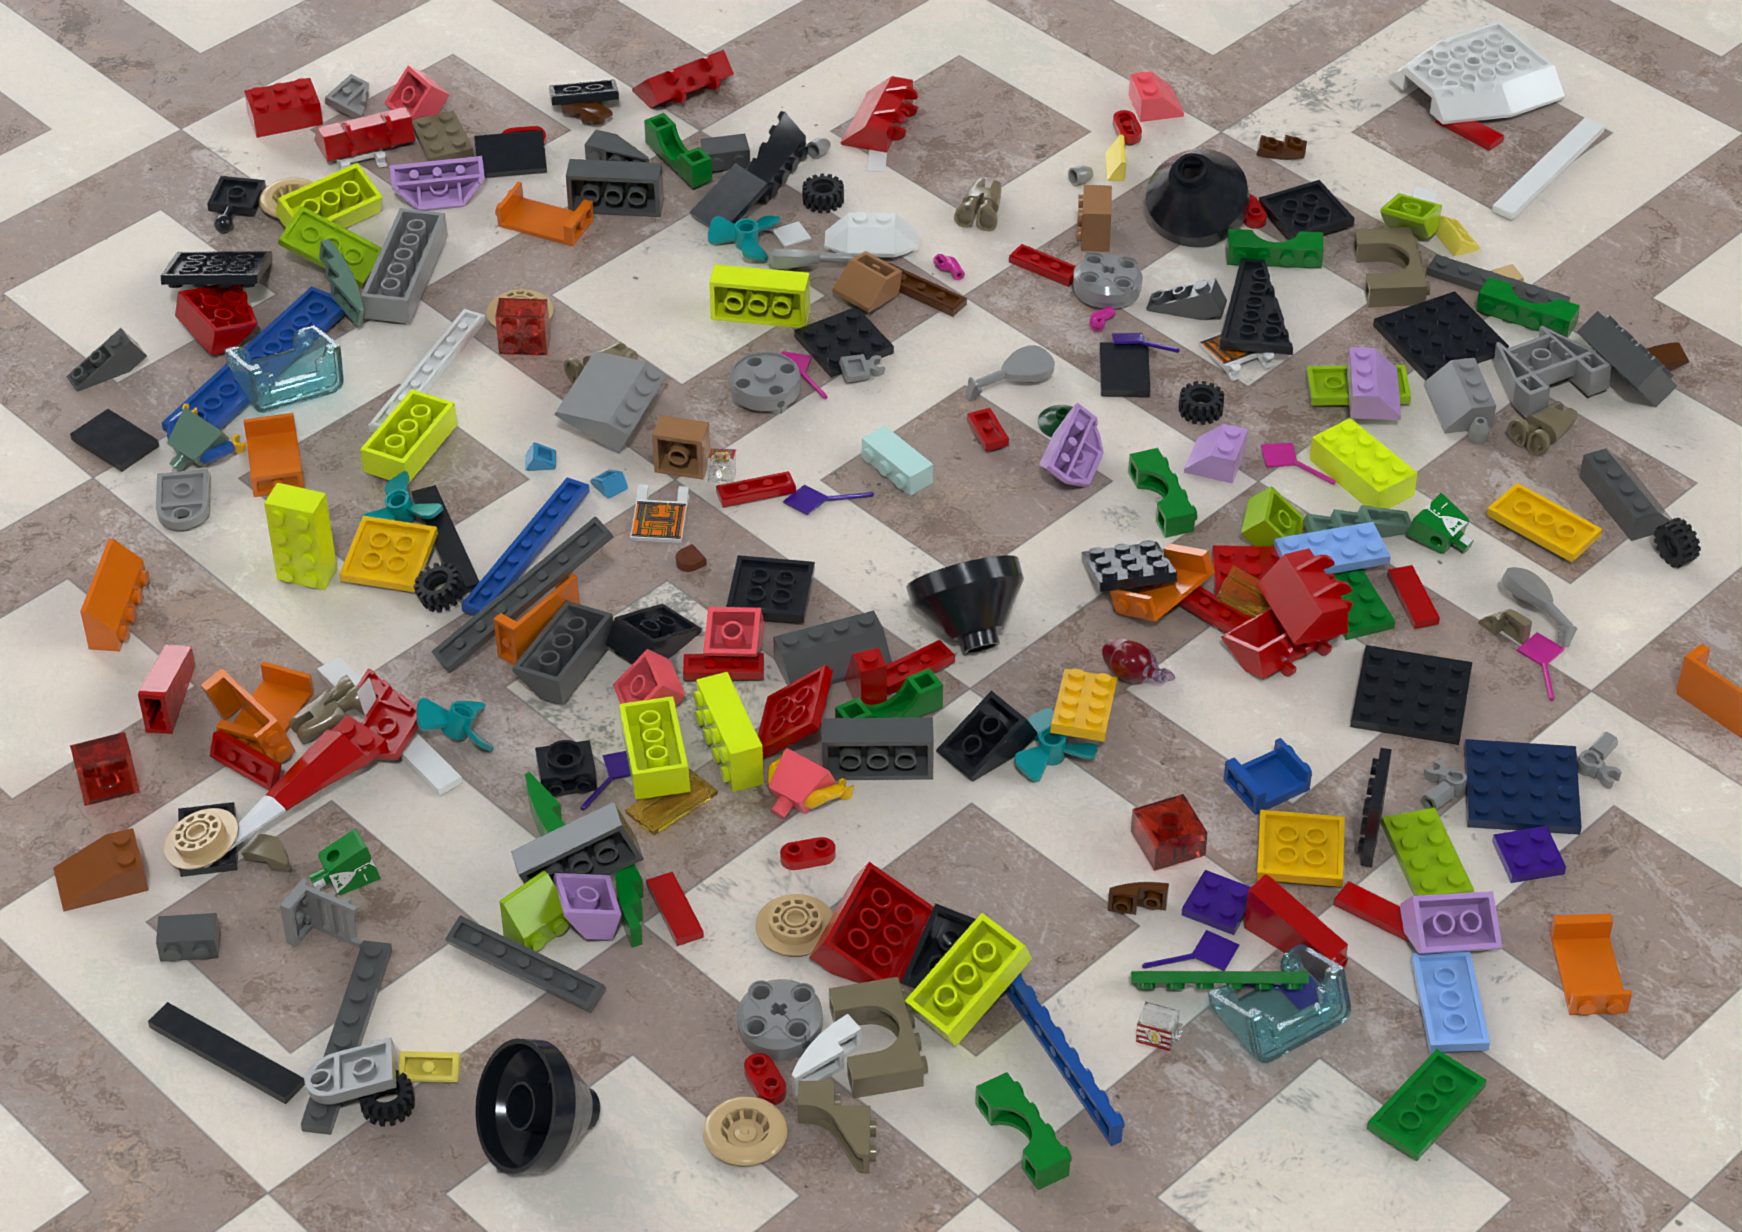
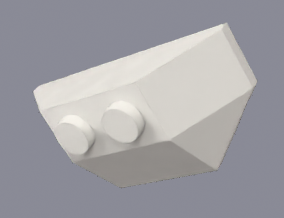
M847 213L825 231L824 249L840 254H852L854 257L864 251L876 257H897L910 251H918L919 232L896 213Z

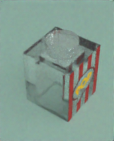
M711 448L708 456V482L733 483L736 475V449Z
M1145 1001L1137 1022L1136 1042L1170 1051L1173 1041H1179L1183 1029V1024L1179 1023L1180 1010Z

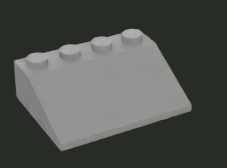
M594 351L554 415L619 454L667 374L645 361Z

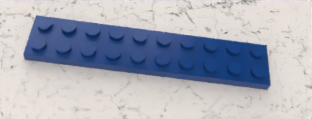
M311 286L162 422L163 430L167 432L168 421L182 411L183 404H189L190 411L197 408L199 417L221 430L346 313L334 301L330 293Z

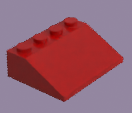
M868 862L854 876L809 958L831 974L856 983L898 977L899 982H901L934 906L874 864Z

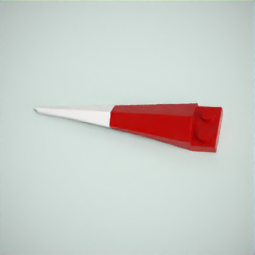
M349 715L342 719L332 730L327 729L238 823V835L231 849L303 800L368 765L388 746L386 739Z

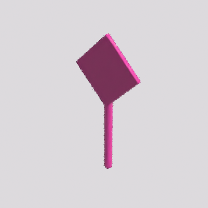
M782 351V355L789 357L797 364L800 375L824 399H827V394L805 373L812 356Z
M1293 443L1261 444L1266 468L1298 466L1333 485L1336 483L1334 479L1297 461Z
M1536 632L1517 649V652L1542 666L1549 700L1553 701L1555 698L1547 665L1561 654L1565 648Z

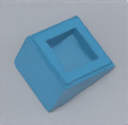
M533 442L525 455V470H554L556 468V450Z
M609 469L590 480L591 484L607 498H612L628 489L623 472Z

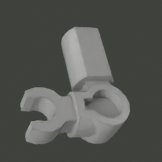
M1606 731L1588 750L1581 752L1577 762L1578 773L1594 779L1597 778L1602 786L1611 789L1614 784L1612 778L1619 781L1622 772L1617 767L1605 765L1604 760L1617 747V737Z
M1439 760L1434 761V770L1429 767L1425 768L1424 777L1429 781L1439 782V784L1422 796L1421 800L1424 808L1435 807L1438 810L1453 797L1465 794L1467 776L1464 772L1452 770L1451 768L1447 769L1445 764Z

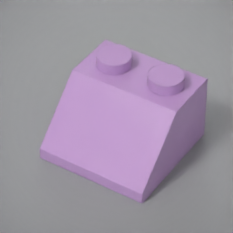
M1222 424L1199 436L1186 463L1184 473L1233 484L1246 453L1248 429Z
M554 873L553 878L564 917L585 939L613 940L621 912L610 875Z

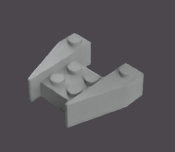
M1544 326L1540 327L1538 338L1508 349L1500 342L1496 343L1494 368L1512 406L1525 418L1548 406L1550 387L1548 385L1569 378L1588 396L1609 389L1612 365L1596 351Z

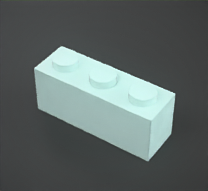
M886 426L862 438L861 455L864 461L870 463L881 475L886 476L897 488L902 489L909 496L933 484V464Z

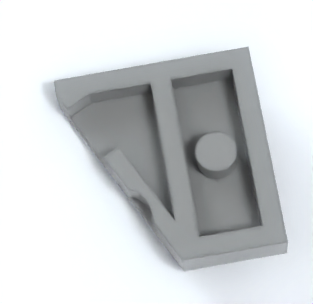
M350 74L325 96V104L354 119L361 118L365 111L369 83Z

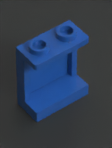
M1281 738L1275 740L1273 751L1241 765L1235 757L1225 761L1223 780L1246 806L1257 815L1260 813V810H1268L1309 791L1312 770L1306 762H1303L1296 755L1290 745H1287Z

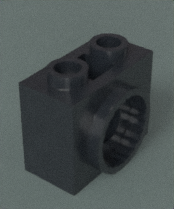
M559 740L550 746L535 748L539 782L553 797L597 790L596 770L590 740L579 742Z

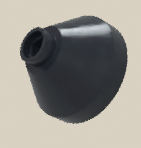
M1192 149L1175 154L1155 170L1147 186L1146 204L1152 224L1164 238L1186 247H1204L1226 239L1228 237V229H1238L1241 226L1249 210L1250 194L1246 176L1241 167L1232 158L1215 150Z
M992 556L954 564L927 573L908 583L906 589L911 608L953 642H961L964 653L969 654L988 650L1000 644L997 632L1003 630L1024 577L1017 556Z
M517 1038L500 1045L487 1061L477 1089L475 1117L480 1144L492 1165L507 1174L535 1175L547 1171L586 1131L591 1130L596 1125L600 1115V1101L597 1093L593 1089L588 1088L562 1052L552 1043L544 1040Z

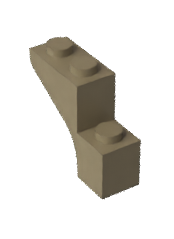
M799 1081L798 1123L814 1124L830 1131L856 1171L870 1174V1161H876V1143H870V1136L876 1137L877 1118H871V1106L841 1105V1093H835V1081Z

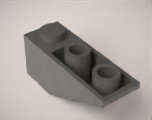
M596 129L585 143L586 160L649 162L648 156L614 133Z
M1214 278L1200 280L1190 285H1180L1165 291H1156L1151 294L1146 309L1150 312L1204 320L1223 315L1227 299L1218 281Z
M120 328L66 377L79 392L130 372L147 355L139 344Z

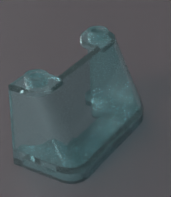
M313 325L302 328L295 334L293 340L294 349L251 361L249 351L244 347L236 346L225 349V357L229 369L251 406L258 412L266 413L339 391L344 381L341 346Z
M1302 943L1291 948L1283 955L1281 971H1309V984H1303V989H1285V984H1273V989H1255L1238 998L1236 991L1228 985L1219 986L1208 992L1212 1010L1246 1050L1262 1063L1272 1062L1339 1026L1350 1015L1351 1002L1344 967Z

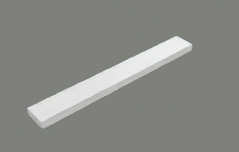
M1584 118L1493 205L1492 212L1513 220L1604 132L1605 125Z
M463 309L368 424L370 432L374 433L411 389L425 394L429 392L486 322L485 315Z
M340 657L317 668L318 676L331 689L336 687L338 681L345 675H348L355 686L361 680V677ZM352 709L362 720L365 718L357 710ZM415 732L400 757L439 796L462 784V777Z

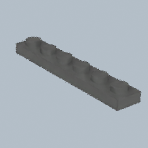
M1438 254L1435 255L1427 267L1426 275L1478 292H1480L1487 279L1492 277L1511 283L1513 292L1520 299L1530 303H1548L1557 298L1570 302L1569 296Z
M461 915L445 938L448 944L592 1013L606 990L604 984Z

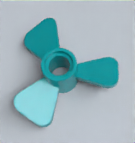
M716 216L710 223L708 241L713 245L735 241L737 249L741 250L745 257L767 261L768 255L759 245L758 232L780 223V216H764L757 222L753 219L745 218L738 220L735 224L721 216Z
M404 471L391 479L385 486L387 494L385 497L386 508L363 514L360 522L363 516L410 523L416 516L423 519L434 518L443 511V507L438 503L413 504L407 492L409 475Z
M421 698L416 706L417 725L420 729L428 731L441 728L442 732L452 739L464 740L468 735L480 747L491 752L494 748L491 743L471 728L477 714L484 710L485 703L457 701L451 704L448 711L429 699Z
M1045 708L1027 719L1038 732L1034 738L1038 741V746L1019 751L1015 755L1016 766L1033 782L1041 780L1047 765L1053 766L1062 763L1065 759V753L1083 759H1094L1098 752V746L1095 744L1066 743V735L1050 733L1054 714L1050 708Z

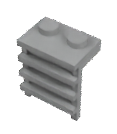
M303 878L292 892L282 899L280 910L288 944L297 947L311 929L314 928L361 948L363 941L357 938L354 918L358 907L352 905L351 898L338 899L337 892L324 893L321 885L317 884L313 888L309 886L308 880Z

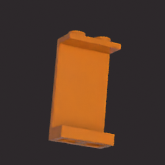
M517 182L508 191L506 197L501 203L497 204L495 210L499 227L569 246H574L594 221L593 201L584 199L575 211L523 198L521 182Z
M286 413L243 419L254 497L270 495L277 483L304 488L294 414Z
M1168 544L1163 550L1177 571V582L1144 586L1136 593L1122 590L1110 591L1116 613L1156 622L1215 573L1209 551Z
M571 572L556 585V589L517 622L502 613L494 618L499 658L514 666L566 600L580 604L577 576Z
M1701 643L1684 656L1676 694L1742 738V689L1707 666L1710 648Z
M263 661L260 664L263 680L252 694V697L278 720L286 734L290 729V719L306 706L314 694L311 675ZM243 708L233 722L223 719L219 721L216 726L217 731L222 730L264 754L253 736L263 727Z
M221 668L201 684L216 712L223 720H227L239 709L243 708L263 727L253 736L266 756L281 764L295 752L293 745L278 720L224 669Z
M1611 913L1553 916L1550 938L1569 1015L1628 1013L1632 992L1631 990H1623L1610 939L1613 926Z

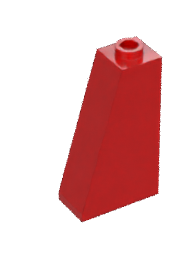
M165 645L138 692V698L146 733L173 734L195 668L192 646Z
M1264 874L1248 890L1244 923L1246 930L1328 980L1336 972L1340 973L1344 970L1348 963V944L1274 879Z

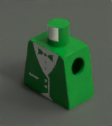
M1442 493L1413 518L1407 532L1408 536L1440 554L1447 552L1453 545L1465 553L1474 542L1473 539L1465 534V530L1470 522L1469 518Z
M356 828L320 851L318 858L323 868L308 875L314 888L317 884L324 887L331 883L338 895H343L381 879L369 850Z

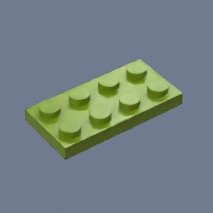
M301 206L280 236L278 245L326 269L324 263L319 259L320 246L322 241L330 239L348 264L357 285L363 288L382 247Z
M1347 365L1307 366L1306 375L1312 406L1350 405ZM1395 365L1397 367L1400 404H1410L1411 392L1405 365Z
M1435 807L1382 817L1381 826L1414 896L1474 892L1470 879Z

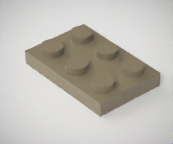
M454 111L442 112L412 120L414 134L427 161L474 156L473 147Z

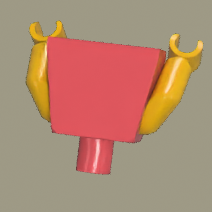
M788 748L782 752L781 757L768 766L769 790L777 799L771 811L781 819H785L792 808L806 814L811 809L836 798L848 800L853 795L854 786L846 787V779L841 778L838 784H835V780L829 770Z

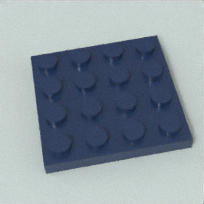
M1465 739L1467 827L1517 831L1547 826L1550 833L1580 835L1582 824L1576 746Z

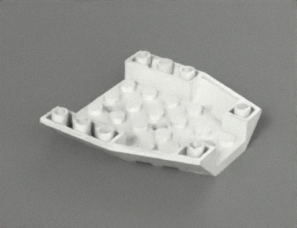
M1500 21L1449 37L1430 46L1390 75L1389 78L1402 90L1417 85L1432 97L1430 114L1442 124L1513 117L1562 100L1565 97L1554 64Z

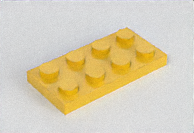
M1516 483L1487 508L1486 516L1571 563L1601 537L1603 530L1519 483Z
M1064 669L1050 733L1105 742L1118 677H1112L1106 673L1084 672L1081 669Z

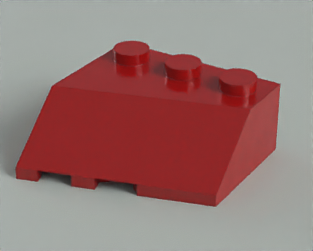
M231 284L227 288H218L216 285H210L204 288L178 292L175 311L176 318L210 355H219L233 351L257 327L254 312L247 302V293L243 291L241 284Z

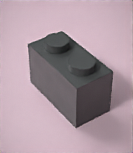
M745 133L700 139L701 149L712 159V173L728 171L735 163L744 169L748 168L750 164V148Z
M217 913L158 916L156 945L160 962L219 958L220 927Z

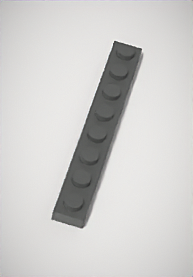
M596 516L593 517L431 651L449 673L452 672L495 636L494 618L498 614L502 613L513 620L516 619L614 538L612 533Z
M363 940L323 1057L361 1046L392 954L391 943ZM326 1079L319 1081L317 1084L323 1083ZM310 1096L301 1121L302 1131L331 1135L342 1102L321 1104L314 1101Z

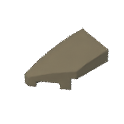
M1507 609L1483 617L1479 620L1478 624L1493 635L1503 631L1522 645L1530 637L1532 621L1512 609Z
M256 833L241 851L245 861L267 862L271 870L290 871L292 869L287 859V852L279 837Z

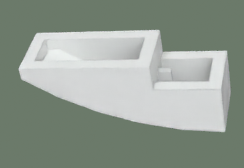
M846 1014L819 1034L798 1060L792 1072V1093L795 1097L798 1096L799 1081H824L844 1069V1057L862 1048V1029L849 1014Z

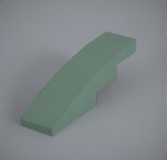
M324 240L321 242L319 259L326 266L325 278L332 285L330 296L356 326L359 327L362 325L364 307L356 280L342 254L331 240Z
M1361 505L1358 512L1334 509L1330 517L1307 513L1303 520L1307 533L1373 522L1381 538L1406 534L1411 525L1407 511Z

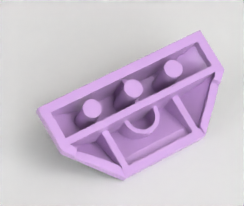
M482 156L389 165L392 189L416 210L422 211L465 207L485 180Z
M1076 403L1053 433L1039 466L1063 483L1088 487L1104 454L1101 436L1097 428V417L1079 403Z

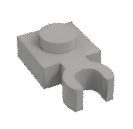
M864 354L841 357L839 364L846 383L869 380L871 374L874 376L883 375L885 366L877 367L875 365L880 363L881 356H872L870 360H866Z

